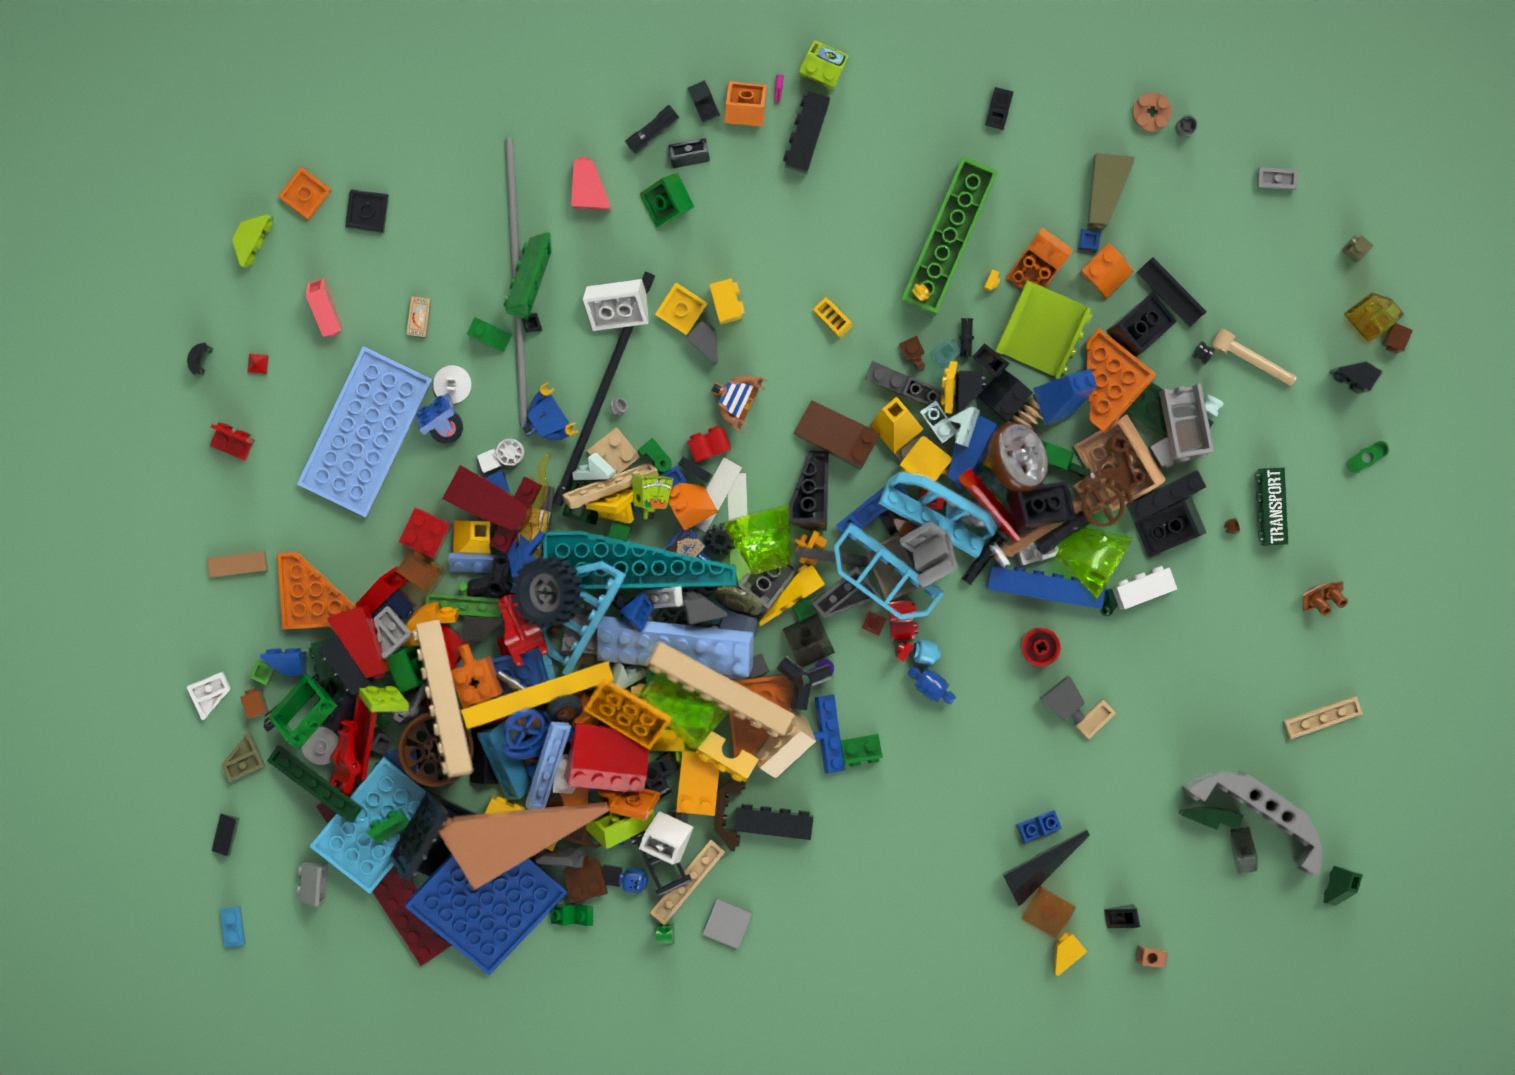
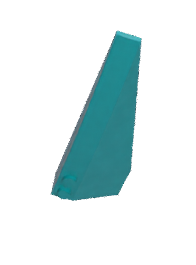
M584 531L544 532L546 535L543 539V558H563V562L569 561L572 564L570 569L603 561L626 574L619 589L736 586V566ZM599 569L576 575V577L582 578L583 582H580L579 586L584 587V590L605 589L609 580L615 579L614 576L607 572L602 575Z

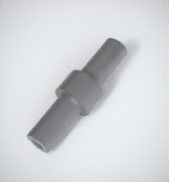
M501 670L496 675L513 690L520 691L527 688L520 683L519 679L516 677L512 678Z

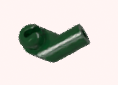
M1112 588L1105 590L1107 601L1102 606V609H1100L1103 616L1112 615L1118 606Z

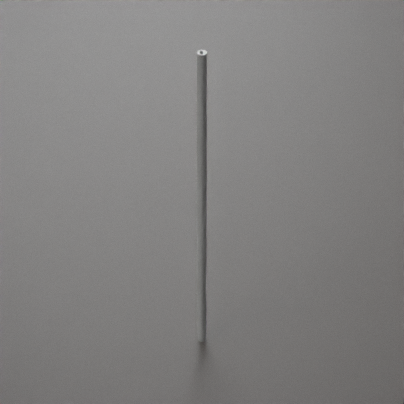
M507 138L505 140L513 278H516L518 273L516 266L520 258L513 138ZM515 316L521 426H525L528 424L523 321L522 318Z

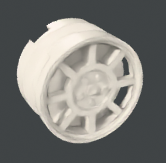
M505 439L497 446V458L504 465L515 466L524 458V447L517 440Z

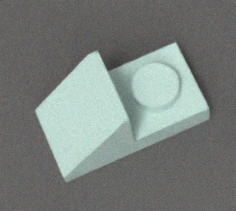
M969 407L948 419L953 423L961 425L956 431L955 443L965 447L969 446L980 410Z
M597 453L588 457L589 465H581L579 469L572 472L573 480L610 479L616 475V471Z
M614 662L611 670L614 678L611 682L623 689L646 677V670L640 665L632 664L625 670L622 664Z

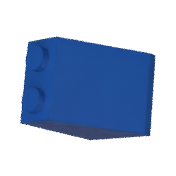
M1088 369L1033 388L1045 425L1071 417L1097 388L1092 370Z

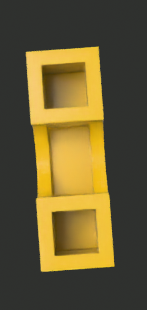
M709 729L696 751L699 754L698 757L705 762L710 761L714 763L715 768L722 772H729L736 781L746 782L759 759L743 749L736 758L730 759L725 757L722 753V746L726 739Z

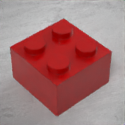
M415 507L400 537L399 543L431 558H437L452 523Z

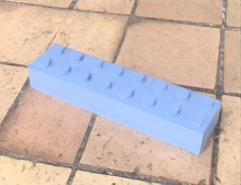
M603 616L597 626V661L649 666L645 663L655 643L662 642L719 674L749 677L753 668L754 632L647 621L643 631L638 632L627 619Z

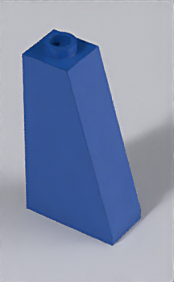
M978 415L969 446L965 447L955 443L948 478L953 480V485L962 489L964 485L960 482L958 476L970 468L977 475L988 455L990 439L993 433L1000 427L999 425Z

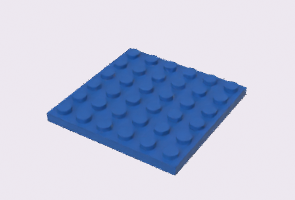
M451 854L404 905L480 969L490 975L558 904L568 891L530 858L474 890L455 857Z

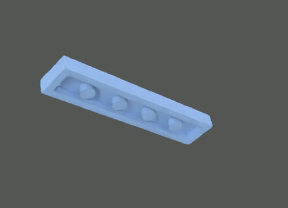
M551 722L525 803L527 809L546 807L571 729L569 723Z

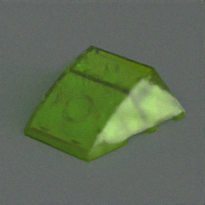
M789 505L768 508L735 517L722 523L752 574L790 565V533L792 524L789 523Z
M1085 527L1065 539L1056 557L1071 573L1078 577L1084 587L1086 586L1097 600L1134 537Z

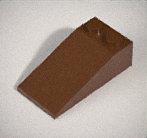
M811 400L793 433L859 470L863 468L880 436V433L813 400Z

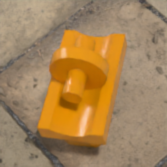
M814 531L808 544L805 543L808 538L805 534L802 535L800 540L794 538L793 541L798 544L795 549L797 552L800 546L811 549L814 545L823 550L827 540L820 536V533ZM805 557L799 559V562L803 564L807 563L814 566L818 561L817 559L814 560V558L806 559Z

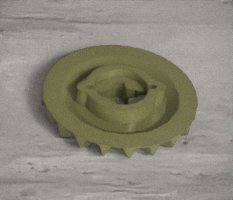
M722 586L714 591L713 596L715 600L731 611L751 616L758 615L761 612L762 605L760 601L744 590L733 588L732 586Z

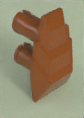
M1343 581L1324 583L1306 591L1302 595L1303 612L1316 608L1322 616H1326L1332 610V607L1327 603L1330 599L1333 600L1338 608H1344L1348 604V599L1341 593L1343 591Z

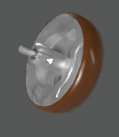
M1012 422L1000 426L993 433L989 442L988 453L991 467L999 481L1012 491L1020 490L1022 493L1030 492L1041 485L1048 472V456L1045 446L1036 432L1022 423Z

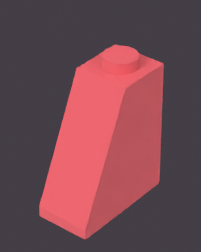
M579 157L578 160H574L572 208L611 210L610 202L594 162L590 161L588 157Z
M325 278L308 283L305 296L323 337L337 335L341 331L342 324Z

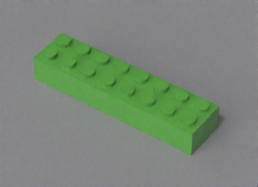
M964 156L962 157L901 301L937 315L998 171ZM916 283L919 285L924 284L930 291L928 299L921 301L912 291Z

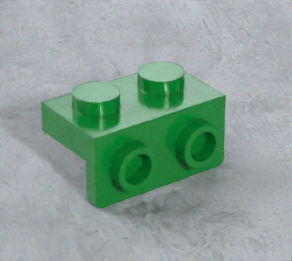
M402 808L397 811L393 809L383 819L372 821L367 828V834L370 839L374 838L376 843L379 844L405 829L409 819Z

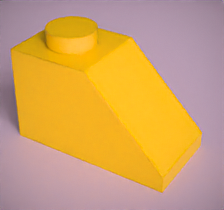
M1071 931L1069 933L1064 932L1057 938L1058 942L1055 946L1053 969L1057 976L1087 953V950Z

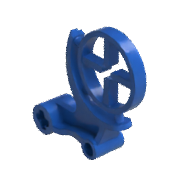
M527 708L515 712L507 719L503 728V736L508 744L506 746L503 745L500 750L505 755L514 759L538 757L537 762L530 764L527 768V774L533 781L551 722L545 725V721L538 711ZM528 715L523 724L525 725V730L534 735L530 739L521 742L525 735L523 727L514 722ZM535 716L539 717L538 729L529 727ZM510 728L519 730L513 742L509 740Z

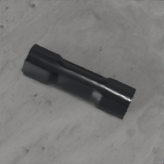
M668 105L645 127L625 140V143L636 155L647 146L650 140L675 123L679 116Z
M1081 510L1076 514L1075 519L1065 521L1051 532L1034 542L1035 547L1042 555H1045L1054 549L1058 543L1088 526L1090 522L1084 517Z

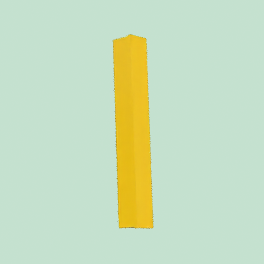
M606 661L460 710L463 715L467 729L512 715L521 709L533 708L550 702L558 696L571 695L598 686L604 678L613 681L610 663Z

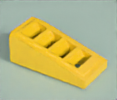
M827 297L812 309L840 339L854 326ZM827 305H829L830 307L823 314H821L820 312ZM834 310L835 313L827 320L826 317ZM838 316H840L841 318L834 325H832L831 323ZM845 321L846 323L839 330H837V328Z

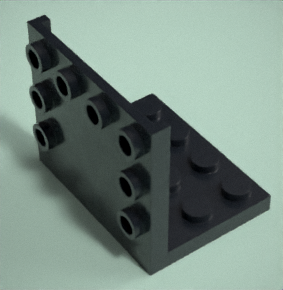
M427 790L389 856L401 877L409 882L417 872L430 877L452 854L439 833L441 827L446 824L448 818L478 815V813Z

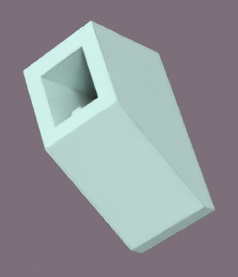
M937 401L920 411L929 428L941 444L956 434L957 430L951 421L948 420V417Z

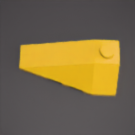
M806 563L797 569L799 573L795 575L759 621L760 626L825 585L813 565L808 566Z

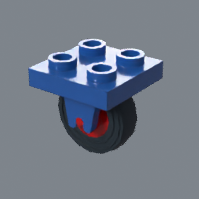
M448 393L444 396H438L434 403L428 407L424 406L416 414L419 430L423 435L430 432L432 438L437 442L443 444L452 443L463 432V421L455 412L452 398Z

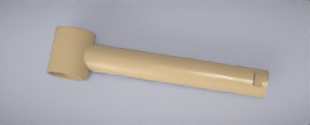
M1220 328L1211 344L1213 348L1225 354L1227 351H1230L1289 386L1295 383L1297 376L1234 341L1236 337L1234 334Z

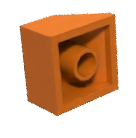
M729 81L725 107V123L763 126L767 85Z
M1108 243L1079 273L1100 294L1108 299L1134 271L1124 257Z
M679 483L671 488L668 502L684 531L718 513L704 485Z

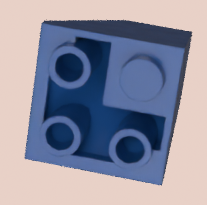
M274 648L260 654L262 660L284 676L307 674L306 651H301V648L285 649V652H282V648Z

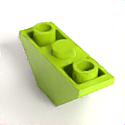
M266 214L240 223L232 238L240 266L248 269L249 266L253 265L256 256H254L256 251L262 248L265 239H263L265 234L269 233L274 225V222H272L273 217Z

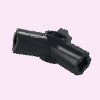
M499 556L493 558L490 576L468 581V591L471 596L491 594L502 598L509 594L516 595L511 593L512 584L508 581L510 561L507 560V557Z
M786 656L776 668L794 683L790 708L807 711L812 686L834 679L828 663L805 671ZM802 675H806L809 678V682L805 686H801L798 682Z

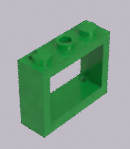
M305 674L268 718L288 743L300 749L338 705L317 680ZM316 692L321 698L320 701L292 731L288 723Z

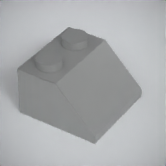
M305 861L302 866H299L298 877L301 878V885L297 887V897H300V903L319 907L326 901L328 863Z

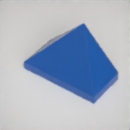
M640 593L620 612L638 632H642L654 606L644 593Z

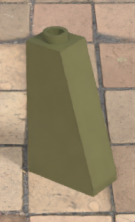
M1100 153L1094 155L1087 225H1092L1094 229H1103L1104 226L1109 224L1135 157Z

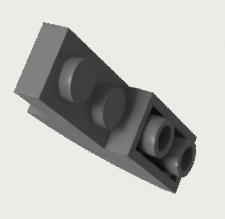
M874 361L871 362L865 379L927 406L935 401L939 404L944 393L943 390Z

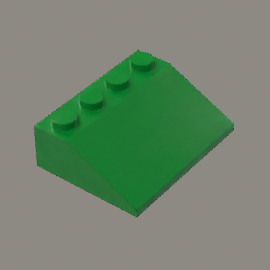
M545 232L530 237L528 243H524L522 248L524 256L522 261L519 260L517 263V276L512 278L510 296H506L503 304L506 307L507 314L529 320L552 252L550 233Z

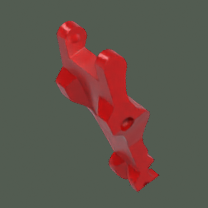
M509 594L502 597L497 603L505 622L504 642L515 663L520 667L524 665L521 658L522 654L539 647L542 655L549 652L542 628H538L536 625L531 626L528 624L529 619L523 620L521 618L523 613L516 611L515 608L518 606V603H513L512 597H516V595Z
M344 720L339 722L342 724V729L338 730V745L330 755V761L334 769L329 782L337 788L340 786V781L344 782L341 786V791L349 794L352 792L356 776L361 773V764L356 760L354 753V732L358 729V725L354 721Z

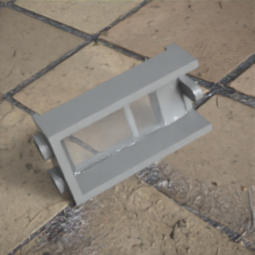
M1201 383L1192 387L1185 388L1183 386L1173 390L1164 389L1158 392L1161 398L1172 455L1171 460L1178 459V462H1185L1194 456L1197 459L1207 458L1208 454L1214 452Z

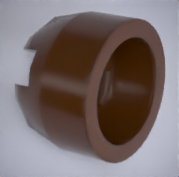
M1236 518L1229 519L1224 523V528H1227L1225 530L1226 533L1236 534L1240 532V526Z

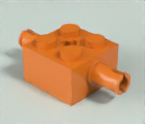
M469 643L457 647L463 664L452 669L451 675L462 707L487 702L490 698L503 693L499 678L496 677L497 672L491 656L474 660ZM474 680H479L480 683H474Z

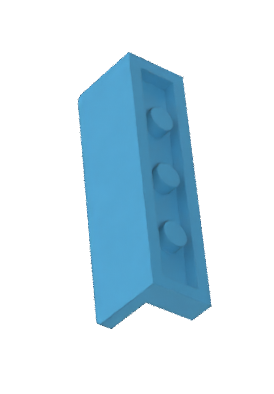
M500 722L493 729L480 730L477 736L507 800H519L529 792L532 783L522 760L511 758L500 750L503 745L506 746L508 744L503 736L505 722ZM509 733V740L513 742L511 735Z

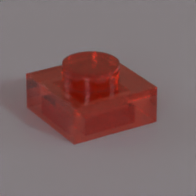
M869 611L862 629L879 636L887 618Z

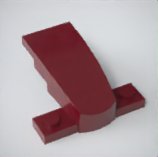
M459 465L442 499L473 515L499 525L489 545L508 554L518 533L528 524L532 514V506L543 485L524 476L515 495H512L483 476Z

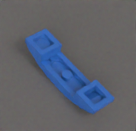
M900 482L892 486L904 494L908 493ZM885 486L836 525L842 534L851 522L858 528L863 529L888 509L879 504Z

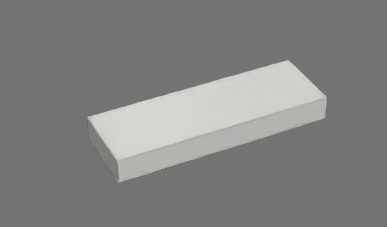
M681 586L642 590V593L653 604V609L683 606Z

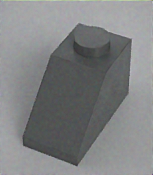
M701 321L686 339L716 365L718 363L715 328L709 322L704 324Z

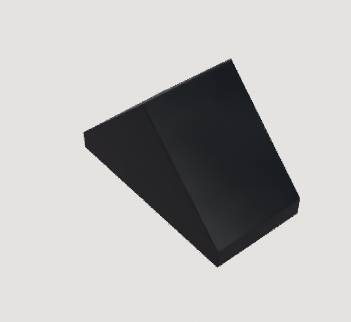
M1134 904L1104 909L1107 928L1140 927L1137 907Z

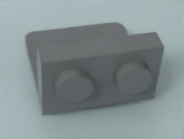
M422 683L415 689L412 688L401 693L409 703L408 711L382 712L380 716L400 726L405 722H409L419 712L420 708L417 706L426 696L425 687L427 685Z

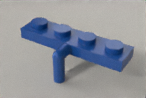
M835 694L815 697L819 732H815L813 735L815 740H820L824 772L844 771Z

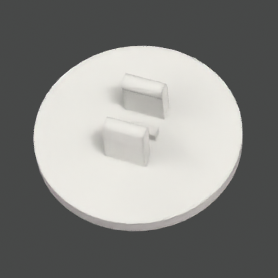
M454 365L440 369L433 381V388L437 397L448 393L452 398L453 404L465 400L472 387L469 374L463 368Z

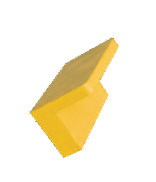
M665 728L649 750L684 751V728Z

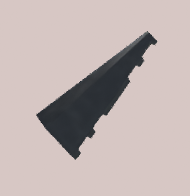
M1087 829L1002 873L1018 906L1022 905L1090 836Z

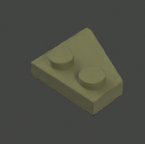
M250 732L244 736L230 756L222 763L229 782L266 766Z

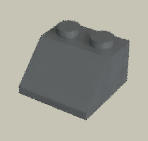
M695 590L686 591L682 595L683 606L681 608L683 619L689 624L727 616L726 611L700 593H695Z

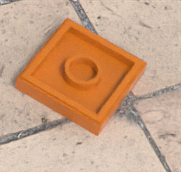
M300 167L278 197L310 221L332 190L303 167Z

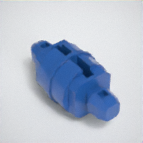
M916 666L910 668L908 675L913 680H917L914 686L924 694L923 696L936 702L943 698V701L947 704L953 703L956 696L951 691L948 692L946 690L949 684L940 674L927 668L923 673Z

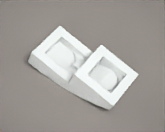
M1034 542L1017 553L1020 566L1060 555L1058 545L1045 555H1042L1035 547Z

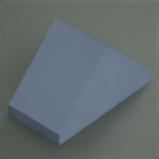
M724 609L727 612V616L721 618L719 628L754 632L755 637L760 621L759 618Z

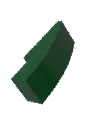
M1193 807L1182 809L1178 813L1181 816L1218 830L1220 823L1238 830L1244 817L1240 813L1217 807Z

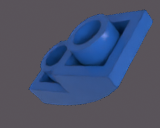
M1055 810L1016 824L1023 842H1028L1039 836L1061 829Z

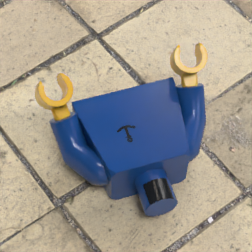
M546 382L533 397L528 408L529 413L527 415L531 422L522 427L525 434L529 437L538 432L541 438L545 437L547 440H563L571 435L578 434L579 430H573V425H576V423H569L556 400L550 394L555 389L548 390L547 384L549 382Z

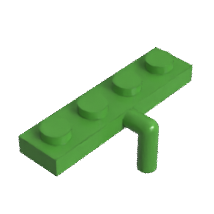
M466 582L459 585L461 595L426 593L425 605L438 602L439 609L452 607V609H458L459 615L502 618V613L497 603L501 598L469 596L468 583Z

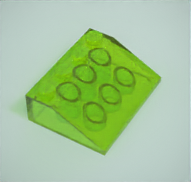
M661 672L656 674L636 697L670 716L672 720L668 727L691 748H698L730 709L724 710L719 708L717 702L701 698L700 693L695 690L694 692L683 688L684 684L678 681L677 683L671 682L666 678L667 675Z

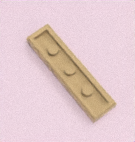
M1353 696L1284 720L1283 723L1291 740L1360 716L1363 712L1357 696Z

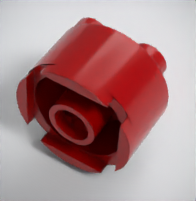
M1035 627L1029 629L1023 635L1020 642V650L1026 661L1035 666L1043 667L1057 660L1061 651V645L1053 631L1043 627ZM1042 641V645L1045 646L1044 650L1041 649L1038 652L1036 644H1040Z

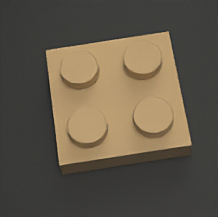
M618 427L587 450L590 455L597 453L616 471V474L622 473L641 458Z

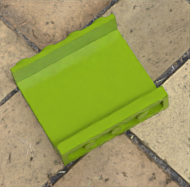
M1027 280L995 352L1002 355L1005 354L1050 374L1056 379H1059L1060 376L1064 377L1068 369L1066 363L1069 358H1073L1076 352V348H1074L1076 341L1080 342L1085 331L1082 328L1085 323L1088 324L1093 315V313H1090L1091 308Z

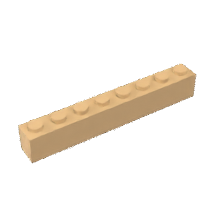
M435 620L416 624L413 636L415 642H419L420 649H417L419 661L422 660L424 665L421 668L423 679H427L428 683L425 691L427 698H431L432 705L429 706L431 717L435 716L436 724H433L435 736L439 735L440 743H437L439 754H443L444 762H441L443 773H447L448 778L471 774L472 766L440 621Z
M662 642L655 643L645 663L650 666L649 669L651 671L667 675L666 678L671 682L677 683L678 681L684 684L683 688L690 692L697 691L700 693L701 698L717 702V706L721 709L732 710L734 716L750 720V724L757 728L763 727L767 729V733L773 737L784 736L794 717V714Z

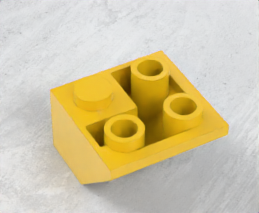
M895 397L882 408L871 423V427L880 433L881 439L894 454L924 430L898 397Z
M454 520L453 553L492 554V546L489 544L492 540L493 523L490 521Z

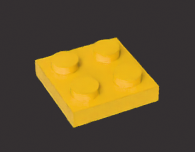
M675 282L655 315L685 335H688L708 303Z
M950 361L949 368H945L942 381L944 394H942L941 404L945 406V413L950 414L953 413L957 392L958 362Z

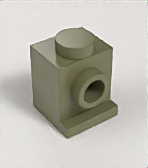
M1354 235L1343 247L1342 251L1354 262L1362 260L1374 245L1365 237H1356Z

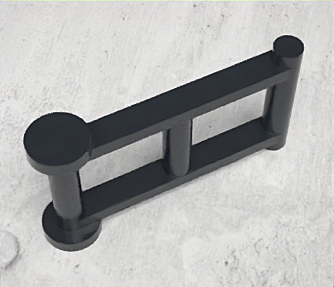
M646 830L630 837L633 845L637 844L640 847V837L644 836ZM640 850L658 888L655 890L657 897L693 881L690 874H685L679 862L676 865L682 878L662 887L653 869V865L664 860L655 856L649 859L647 853Z

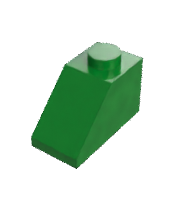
M474 317L467 332L468 336L502 352L505 351L512 336Z

